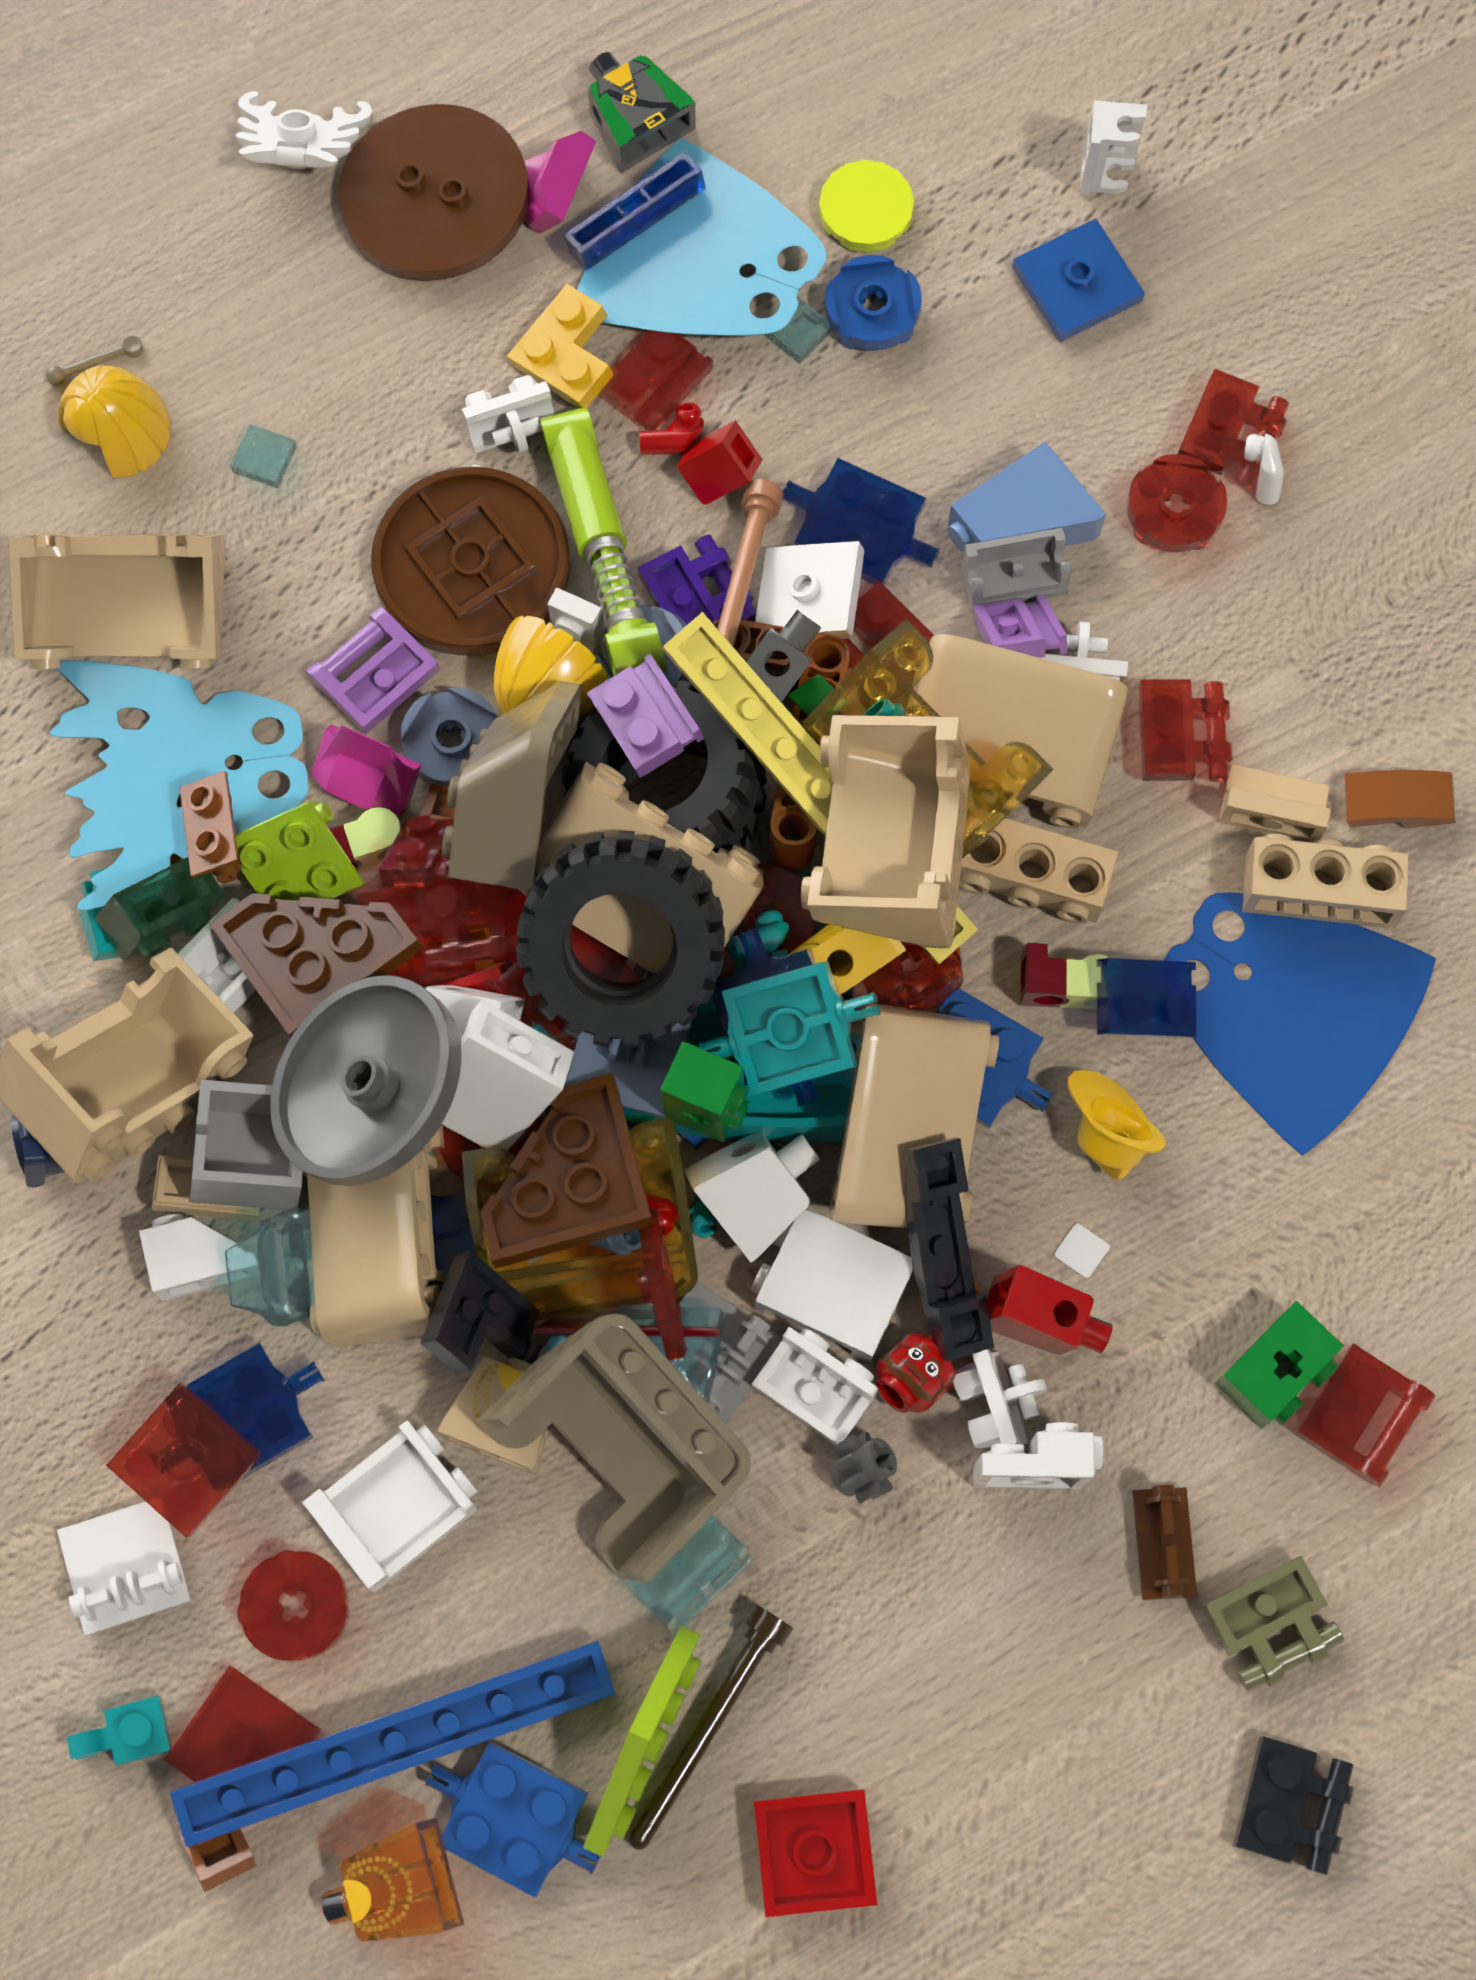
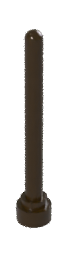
M759 1605L755 1606L745 1623L749 1626L744 1635L748 1639L629 1833L628 1840L634 1849L642 1850L650 1844L765 1653L768 1651L772 1654L777 1645L783 1647L794 1629Z

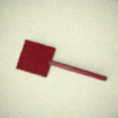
M551 1318L537 1325L533 1330L534 1333L574 1334L594 1319ZM637 1325L646 1336L715 1338L720 1335L718 1327Z

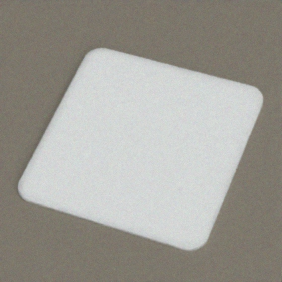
M1076 1223L1054 1255L1083 1277L1089 1278L1109 1250L1110 1245L1081 1224Z

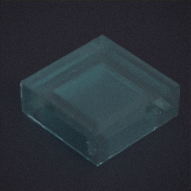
M797 296L798 309L787 326L779 331L764 334V336L800 364L832 333L831 323Z
M249 424L230 464L232 472L278 489L296 451L295 440Z

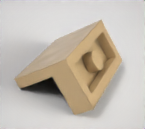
M1234 764L1228 772L1218 822L1269 834H1283L1292 839L1312 843L1320 840L1328 828L1331 812L1330 808H1326L1329 786Z

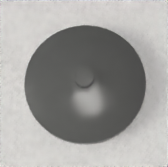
M375 976L355 981L332 993L316 1006L302 1021L289 1040L280 1058L272 1085L271 1121L276 1140L286 1157L295 1166L318 1180L338 1186H355L374 1182L395 1172L414 1158L431 1140L445 1119L454 1099L460 1078V1037L455 1021L447 1007L436 996L411 980L396 976Z

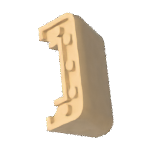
M32 534L8 537L14 660H30L31 669L61 668L60 659L71 657L170 656L172 659H180V668L200 669L210 668V659L220 658L225 534Z
M939 634L930 639L919 663L907 716L959 717L969 757L971 783L1042 801V810L1050 816L1051 823L1063 828L1074 829L1079 826L1086 827L1092 819L1124 712L1128 687L1117 679L960 636Z
M832 715L830 736H822L820 744L821 766L829 768L833 781L822 866L814 867L811 877L803 878L801 887L803 909H809L811 917L815 921L928 948H951L955 929L970 788L969 757L959 717Z
M871 1003L862 1006V1009L880 1005L881 1014L859 1021V1028H861L859 1043H861V1046H857L855 1055L858 1066L855 1067L841 1155L837 1163L836 1171L839 1180L836 1179V1182L832 1184L829 1212L831 1221L907 1228L905 1205L907 1150L954 1137L960 1138L967 1176L985 1067L995 1066L999 1036L990 1035L991 1027L988 1021ZM970 1191L960 1193L964 1223H968L971 1212L972 1192Z
M442 1124L431 1140L414 1158L395 1172L374 1182L355 1186H338L318 1180L303 1171V1174L308 1179L315 1303L310 1308V1322L315 1334H321L327 1344L342 1347L424 1335L440 1294L438 1285L445 1282V1273L437 1270L435 1266L429 1170L437 1169V1160L434 1156L428 1154L430 1150L444 1148Z

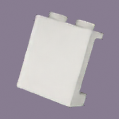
M481 1000L472 1010L465 1032L460 1038V1078L454 1099L442 1125L502 1157L563 1090L574 1051Z
M806 1208L773 1242V1245L781 1248L773 1265L770 1266L763 1263L750 1290V1292L758 1295L755 1301V1309L764 1314L768 1310L799 1326L807 1328L852 1350L851 1356L870 1364L913 1274L912 1257Z
M406 1420L399 1426L401 1431L339 1481L325 1492L318 1489L302 1502L363 1583L374 1593L477 1511V1508L470 1501V1498L477 1493V1490L458 1466L448 1473L436 1457L444 1451V1448L425 1424L416 1431L409 1421Z

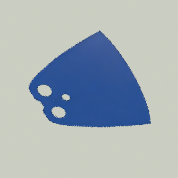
M1223 892L1213 894L1203 902L1194 915V932L1189 940L1183 944L1173 946L1161 962L1158 969L1160 986L1178 1018L1223 1077L1288 1144L1303 1156L1326 1138L1350 1114L1385 1069L1406 1035L1422 1003L1436 958L1417 948L1359 925L1242 912L1243 893ZM1233 911L1242 917L1245 923V930L1239 939L1224 941L1215 935L1212 922L1218 913ZM1197 960L1208 967L1210 981L1204 989L1190 991L1180 984L1178 970L1184 962ZM1240 963L1248 964L1252 970L1251 977L1247 980L1238 979L1234 975L1236 965Z

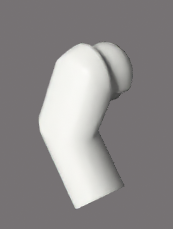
M1265 433V437L1251 434L1246 440L1244 458L1251 462L1261 461L1256 498L1262 504L1271 505L1280 498L1284 478V468L1277 440Z

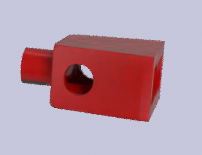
M1020 1264L993 1277L986 1298L992 1332L1057 1355L1075 1350L1079 1345L1098 1353H1102L1105 1350L1111 1337L1113 1325L1090 1315L1094 1303L1092 1296Z

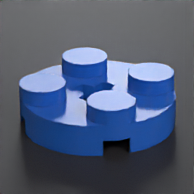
M881 255L856 257L841 266L840 273L833 280H830L826 288L825 315L830 328L838 335V340L844 347L848 349L859 348L862 350L878 351L894 347L911 339L920 317L922 295L916 277L908 269L906 273L894 265L895 260ZM868 295H875L878 302H886V305L880 307V310L870 311L862 306V304L866 303Z

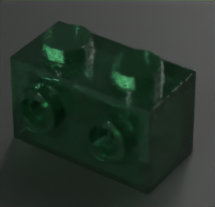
M187 857L113 894L95 919L123 962L139 953H142L144 958H149L166 948L171 943L170 937L182 931L186 937L199 932L212 919L210 916L211 912L226 895L211 872L196 878L191 877L189 858Z

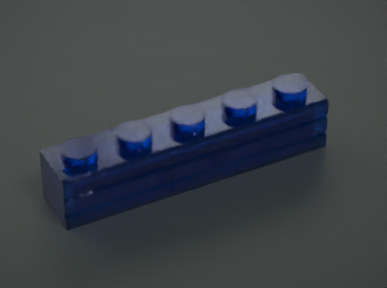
M683 152L565 233L564 237L570 254L585 271L589 270L705 190L706 185L702 169L686 152Z

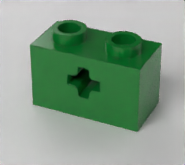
M682 1041L660 1089L665 1118L724 1142L730 1128L736 1131L739 1130L750 1105V1101L746 1100L749 1087L744 1085L743 1066Z
M1296 1300L1215 1384L1261 1429L1273 1419L1282 1426L1304 1403L1297 1394L1310 1381L1318 1388L1340 1366L1333 1357L1344 1345ZM1286 1358L1292 1364V1367L1288 1370V1374L1280 1379L1273 1371L1277 1368L1278 1363Z

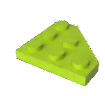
M682 1625L680 1626L627 1734L583 1846L584 1849L604 1857L613 1836L624 1840L637 1808L628 1803L630 1799L639 1802L652 1773V1770L645 1767L647 1761L654 1765L657 1764L669 1737L668 1731L663 1729L662 1725L665 1723L672 1727L685 1697L684 1694L678 1692V1689L680 1687L689 1691L701 1664V1659L692 1656L701 1634Z

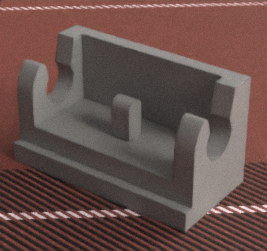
M1063 527L965 545L961 570L971 612H973V605L1016 598H1022L1024 602L1035 601L1036 595L1041 594L1045 598L1068 595L1071 563L1064 560L1066 539Z

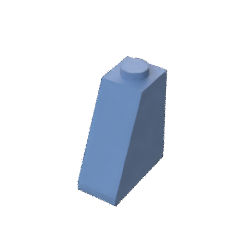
M1045 441L953 503L950 509L947 531L954 545L962 552H964L965 545L1061 527H1063L1065 534V546L1093 541L1099 537L1106 513Z

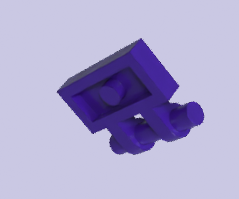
M709 534L702 536L695 542L694 545L700 556L692 561L689 560L680 545L637 567L638 576L656 607L679 616L687 625L702 612L712 623L720 619L733 573L730 568L732 560L725 548H718L714 539ZM714 577L722 592L711 597L701 579ZM748 590L741 620L755 622L756 610L751 603L754 597L750 590Z

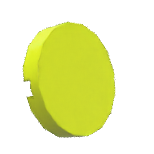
M861 160L847 163L831 173L821 190L819 215L823 229L830 237L832 234L834 238L839 240L841 246L852 251L870 253L889 248L897 242V238L902 236L904 232H907L911 226L914 197L910 184L898 170L883 162Z

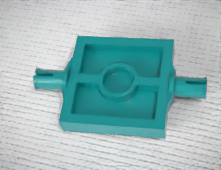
M824 961L722 991L729 1016L728 1035L704 1042L701 1041L698 1047L705 1051L720 1047V1050L711 1053L722 1058L734 1056L740 1066H743L751 1096L858 1066L850 1039V1022L880 1015V1005L858 1010L860 1006L878 1002L874 992L844 1001L836 990L829 962Z

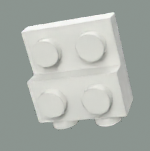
M1057 1422L1046 1424V1430L1035 1434L1027 1445V1454H1024V1445L993 1444L991 1445V1451L982 1453L973 1466V1488L1081 1490L1094 1478L1096 1470L1102 1469V1436H1093L1091 1432H1079V1424Z

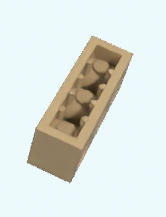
M970 808L965 827L959 886L974 894L984 895L990 891L1007 896L1010 903L1021 908L1036 909L1038 906L1051 909L1057 911V915L1060 918L1072 923L1083 924L1087 920L1096 923L1103 908L1119 851ZM977 848H986L995 855L996 860L992 863L982 864L975 861L970 852ZM1027 862L1036 863L1043 868L1045 875L1040 878H1029L1022 873L1019 866ZM1073 877H1084L1092 883L1094 890L1088 893H1080L1071 887L1069 880Z
M1266 834L1262 837H1255L1245 855L1242 912L1395 929L1407 911L1409 854L1393 852L1392 848L1384 845H1370L1364 848L1345 847L1340 842L1331 839H1321L1309 843L1292 841L1289 836L1283 834ZM1263 867H1277L1283 872L1285 879L1270 877ZM1322 871L1330 874L1336 884L1326 885L1320 882L1315 872ZM1366 877H1375L1381 880L1386 887V891L1372 888L1368 884Z

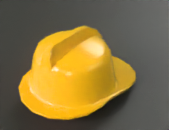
M1085 1069L1073 1071L1068 1077V1090L1082 1112L1077 1133L1078 1145L1112 1179H1123L1131 1169L1140 1163L1147 1153L1161 1152L1165 1148V1137L1149 1121L1136 1101L1122 1086L1109 1077Z

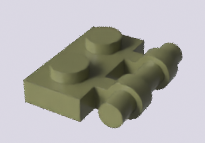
M1302 1556L1202 1606L1228 1656L1248 1647L1254 1657V1663L1237 1671L1238 1677L1247 1691L1265 1682L1268 1686L1285 1679L1284 1672L1307 1660L1314 1664L1328 1656V1649L1344 1642L1342 1632L1335 1622L1316 1629L1309 1616L1328 1606ZM1291 1625L1296 1633L1297 1640L1273 1652L1266 1637Z

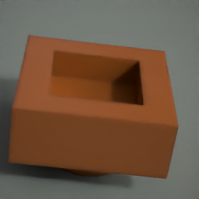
M241 1829L187 1848L183 1836H180L204 1892L257 1866Z

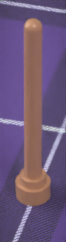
M754 479L747 483L741 501L747 521L717 628L732 647H734L765 526L779 514L784 496L781 487L767 479Z

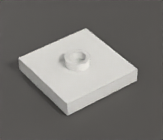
M860 542L766 547L755 622L785 627L795 611L799 610L822 627L818 633L833 635L841 639H852L865 551Z

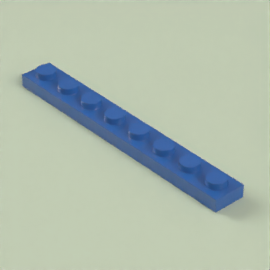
M594 1641L183 1786L169 1793L187 1848L616 1695L599 1641Z

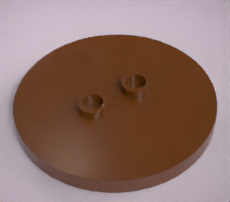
M430 104L412 107L379 122L352 149L343 167L339 182L340 212L346 229L358 250L383 270L397 276L416 280H442L457 277L478 269L495 258L508 246L521 227L526 215L530 194L526 165L522 153L512 136L499 123L487 115L467 107L451 104Z
M459 467L440 471L421 479L394 500L377 527L372 544L371 569L376 591L383 608L418 643L448 654L473 656L498 652L509 625L518 616H523L524 618L526 616L537 617L544 620L545 623L550 619L547 604L556 588L563 591L566 590L570 572V552L567 534L557 511L549 500L534 486L513 474L486 467Z

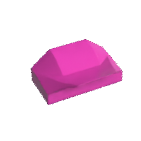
M579 131L556 140L548 152L524 161L528 173L530 191L525 215L529 227L542 234L564 220L596 140Z
M331 724L324 731L311 774L324 791L365 810L381 807L389 809L394 814L401 815L410 806L421 764L395 753L392 747L343 725L339 728Z

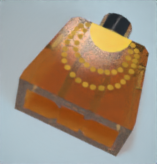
M437 1818L409 1824L340 1862V1872L344 1886L326 1891L322 1895V1910L327 1922L330 1925H337L353 1920L356 1936L360 1942L437 1934L465 1925Z

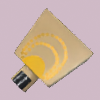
M529 1341L525 1354L510 1358L507 1365L484 1357L441 1422L438 1429L440 1436L445 1440L536 1476L540 1468L548 1428L526 1447L506 1448L495 1442L476 1419L529 1366L546 1354V1348L533 1341Z

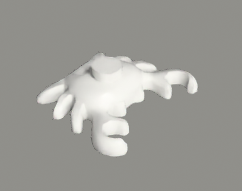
M258 92L245 93L239 98L238 102L239 112L244 116L238 119V127L242 132L236 134V140L244 147L238 151L239 156L247 161L283 165L294 170H302L308 167L331 168L337 165L338 158L345 156L351 151V144L359 138L360 130L367 127L370 123L372 109L368 103L358 101L356 104L358 114L349 115L343 112V108L335 107L333 109V119L330 121H324L320 116L312 115L304 110H288L275 117L277 112L275 101H269L263 106H257Z

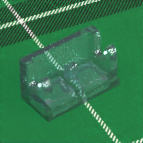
M713 1514L649 1582L628 1580L626 1584L675 1637L680 1626L686 1627L753 1559L747 1548Z

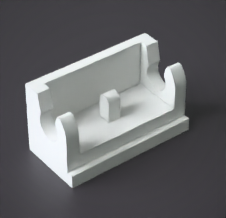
M1094 100L1083 150L1080 195L1089 196L1090 192L1119 194L1127 190L1128 181L1122 179L1112 180L1108 178L1106 172L1110 169H1118L1119 171L1134 170L1135 158L1147 117V105Z

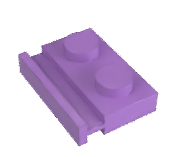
M1043 594L1036 595V602L1025 604L1022 598L973 605L974 624L984 643L1038 658L1045 657V650L1057 648L1060 655L1068 653L1067 634Z
M651 654L644 657L646 662L634 669L631 666L587 693L640 778L684 751L683 747L694 740L700 742L704 739L699 727Z

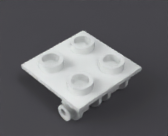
M163 1496L57 1530L74 1594L69 1597L70 1607L74 1617H80L84 1636L191 1601Z

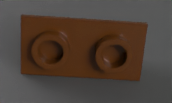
M1174 1485L1152 1486V1489L1132 1490L1142 1600L1197 1597L1187 1487L1174 1488Z

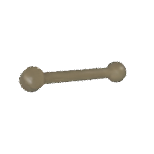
M129 336L120 347L62 368L51 366L46 372V379L53 385H59L69 375L124 355L132 358L138 357L144 350L142 341L137 336Z

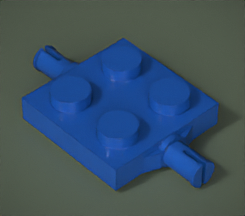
M954 985L941 1008L935 1013L988 1021L991 1027L990 1035L999 1036L995 1066L985 1067L976 1121L990 1129L1002 1108L1012 1101L1015 1096L1043 1112L1054 1093L1027 1079L1030 1062L1044 1038ZM901 1003V1005L899 1006V1007H902V1008H907V1007L904 1006V1004H902V1003Z
M493 1741L488 1743L478 1765L465 1779L446 1770L437 1763L434 1765L430 1772L433 1775L428 1776L425 1785L454 1799L451 1818L437 1843L438 1846L534 1898L538 1896L550 1870L563 1858L593 1874L601 1856L584 1849L585 1843L574 1838L576 1819L589 1792Z

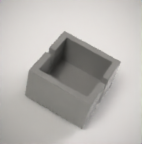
M201 1079L189 1202L297 1210L302 1187L303 1170L295 1166L286 1157L276 1140L270 1110L272 1085Z

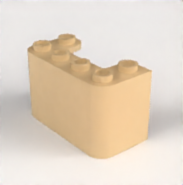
M586 762L540 835L535 881L537 875L547 862L552 864L557 859L559 852L572 843L577 847L585 844L587 836L603 832L606 839L617 837L619 831H635L634 838L649 841L650 835L666 840V848L675 853L681 848L693 858L692 865L697 871L704 869L712 881V891L715 897L720 898L723 909L725 948L763 889V870L757 867L760 861L753 854L736 845H733L730 851L720 848L715 853L712 851L715 846L714 843L704 835L690 828L684 834L666 823L669 816L657 806L647 801H642L640 805H637L629 800V792L623 786L626 778L618 771L603 763H599L595 768ZM519 889L523 894L528 895V890ZM610 894L593 899L580 909L572 924L653 974L664 967L673 947L672 929L666 916L650 902L633 895Z
M172 947L151 958L149 965L155 972L147 981L138 985L133 980L126 984L119 1001L51 1039L44 1031L35 1036L29 1028H26L6 1039L0 1057V1101L75 1183H82L86 1180L90 1183H95L105 1177L112 1170L115 1163L127 1155L131 1158H136L143 1154L161 1134L168 1130L172 1134L182 1130L197 1113L201 1079L233 1082L237 1073L247 1063L245 1055L254 1035Z

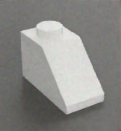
M182 1214L162 1216L152 1221L153 1227L139 1231L152 1292L161 1301L265 1274L264 1265L255 1253L192 1217L184 1219Z

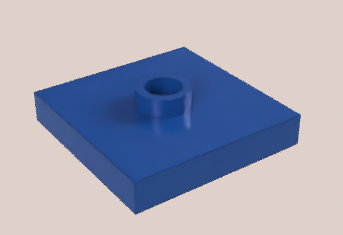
M1096 218L1013 260L1012 268L1060 342L1143 302L1145 292Z

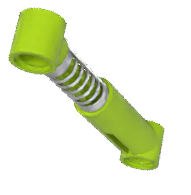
M587 406L539 418L546 454L550 466L554 468L578 553L581 559L587 562L589 568H591L590 574L594 579L597 597L601 601L600 607L604 612V619L608 634L604 635L614 676L630 666L634 669L646 662L644 657L649 654L652 655L662 672L667 671L664 651L662 650V643L655 622L649 623L646 621L644 611L639 608L641 601L635 597L637 589L632 586L634 579L632 576H629L631 569L625 564L627 557L624 555L627 547V539L598 452L597 440Z

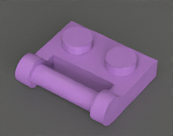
M379 607L369 615L370 622L324 662L319 663L316 661L305 670L312 683L322 693L326 694L365 734L370 732L440 671L438 662L382 607ZM385 637L390 640L387 645L344 682L340 683L336 679L338 675L381 638Z

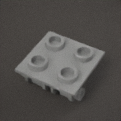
M696 1280L664 1326L718 1327L720 1335L715 1338L656 1336L652 1343L726 1424L750 1390L753 1381L781 1343L782 1338L769 1330L771 1328L770 1325L756 1315L748 1316Z

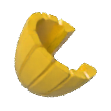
M108 365L89 368L71 381L60 400L58 409V424L60 428H67L72 436L84 443L99 445L113 478H125L138 475L139 470L146 471L149 466H153L162 457L161 451L165 452L169 444L171 420L164 401L149 383L131 371Z
M518 616L509 625L498 651L494 671V695L499 711L503 715L559 681L581 684L580 717L595 707L587 693L607 681V673L600 663H595L596 657L579 641L573 642V636L560 628L555 629L551 623L546 625L544 620L537 617L526 616L524 618L523 616Z

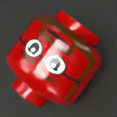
M908 1333L901 1337L878 1360L876 1365V1387L881 1398L894 1410L901 1413L908 1411L922 1413L930 1409L953 1385L955 1370L951 1361L943 1360L932 1335L927 1338L922 1334Z

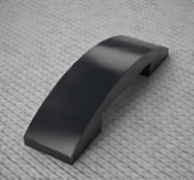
M956 1137L908 1149L905 1167L906 1221L914 1273L931 1333L945 1361L994 1348L987 1299L985 1295L978 1294L975 1291L960 1193L969 1191L961 1139Z

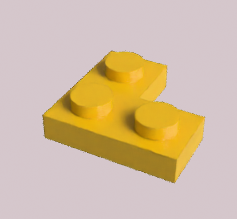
M566 284L507 357L513 367L526 375L532 376L538 383L546 381L549 390L575 407H588L614 376L608 364L582 348L606 319L607 313L601 304Z

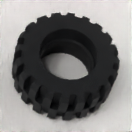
M683 680L678 681L673 689L704 737L700 742L694 740L684 746L682 753L698 755L708 760L705 775L694 793L679 805L664 810L669 816L666 823L684 834L690 828L704 835L714 843L715 846L712 851L715 853L720 848L730 851L733 845L743 848L740 842L741 838L744 835L749 838L752 837L759 825L754 812L761 813L765 808L767 797L763 786L767 783L765 768L693 684ZM598 713L594 718L588 715L578 727L581 733L580 739L573 738L565 754L571 764H565L562 768V784L566 788L564 796L586 762L595 768L599 763H603L618 771L626 778L623 784L626 789L636 774L635 769L600 714Z
M619 831L617 837L606 839L603 832L587 836L586 842L583 845L577 847L572 843L561 850L557 859L552 864L547 862L537 875L533 887L530 888L524 903L516 933L518 936L516 948L518 967L524 968L523 984L529 996L537 995L541 1000L539 1010L549 1021L553 1020L556 1016L565 1022L564 1032L575 1038H578L581 1031L594 1035L592 1044L605 1047L609 1046L610 1038L623 1039L624 1048L641 1046L642 1037L652 1035L653 1039L658 1042L671 1036L672 1027L677 1023L685 1027L697 1017L698 1006L701 1003L707 1004L715 991V981L717 976L721 975L724 961L725 927L723 924V909L720 898L715 897L712 891V881L704 869L697 871L692 865L693 858L681 848L675 853L665 847L666 840L650 835L649 841L634 838L635 831ZM628 894L642 898L656 906L668 919L673 935L672 951L664 967L652 976L634 982H614L601 978L589 971L578 960L571 945L573 921L586 903L604 895Z

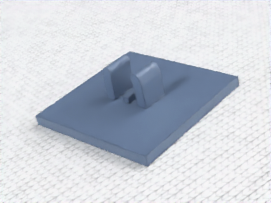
M692 1021L685 1027L677 1023L672 1027L671 1036L656 1042L653 1036L649 1035L642 1037L641 1046L624 1048L623 1039L610 1038L608 1047L592 1044L594 1035L581 1031L565 1086L614 1073L623 1108L664 1117L660 1089L682 1041L687 1043Z

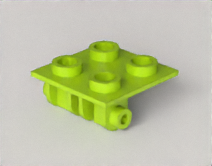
M316 801L305 802L236 834L241 871L257 894H269L274 899L300 901V897L333 899L364 885L363 879L327 827V823L333 820V813L326 802L319 804Z

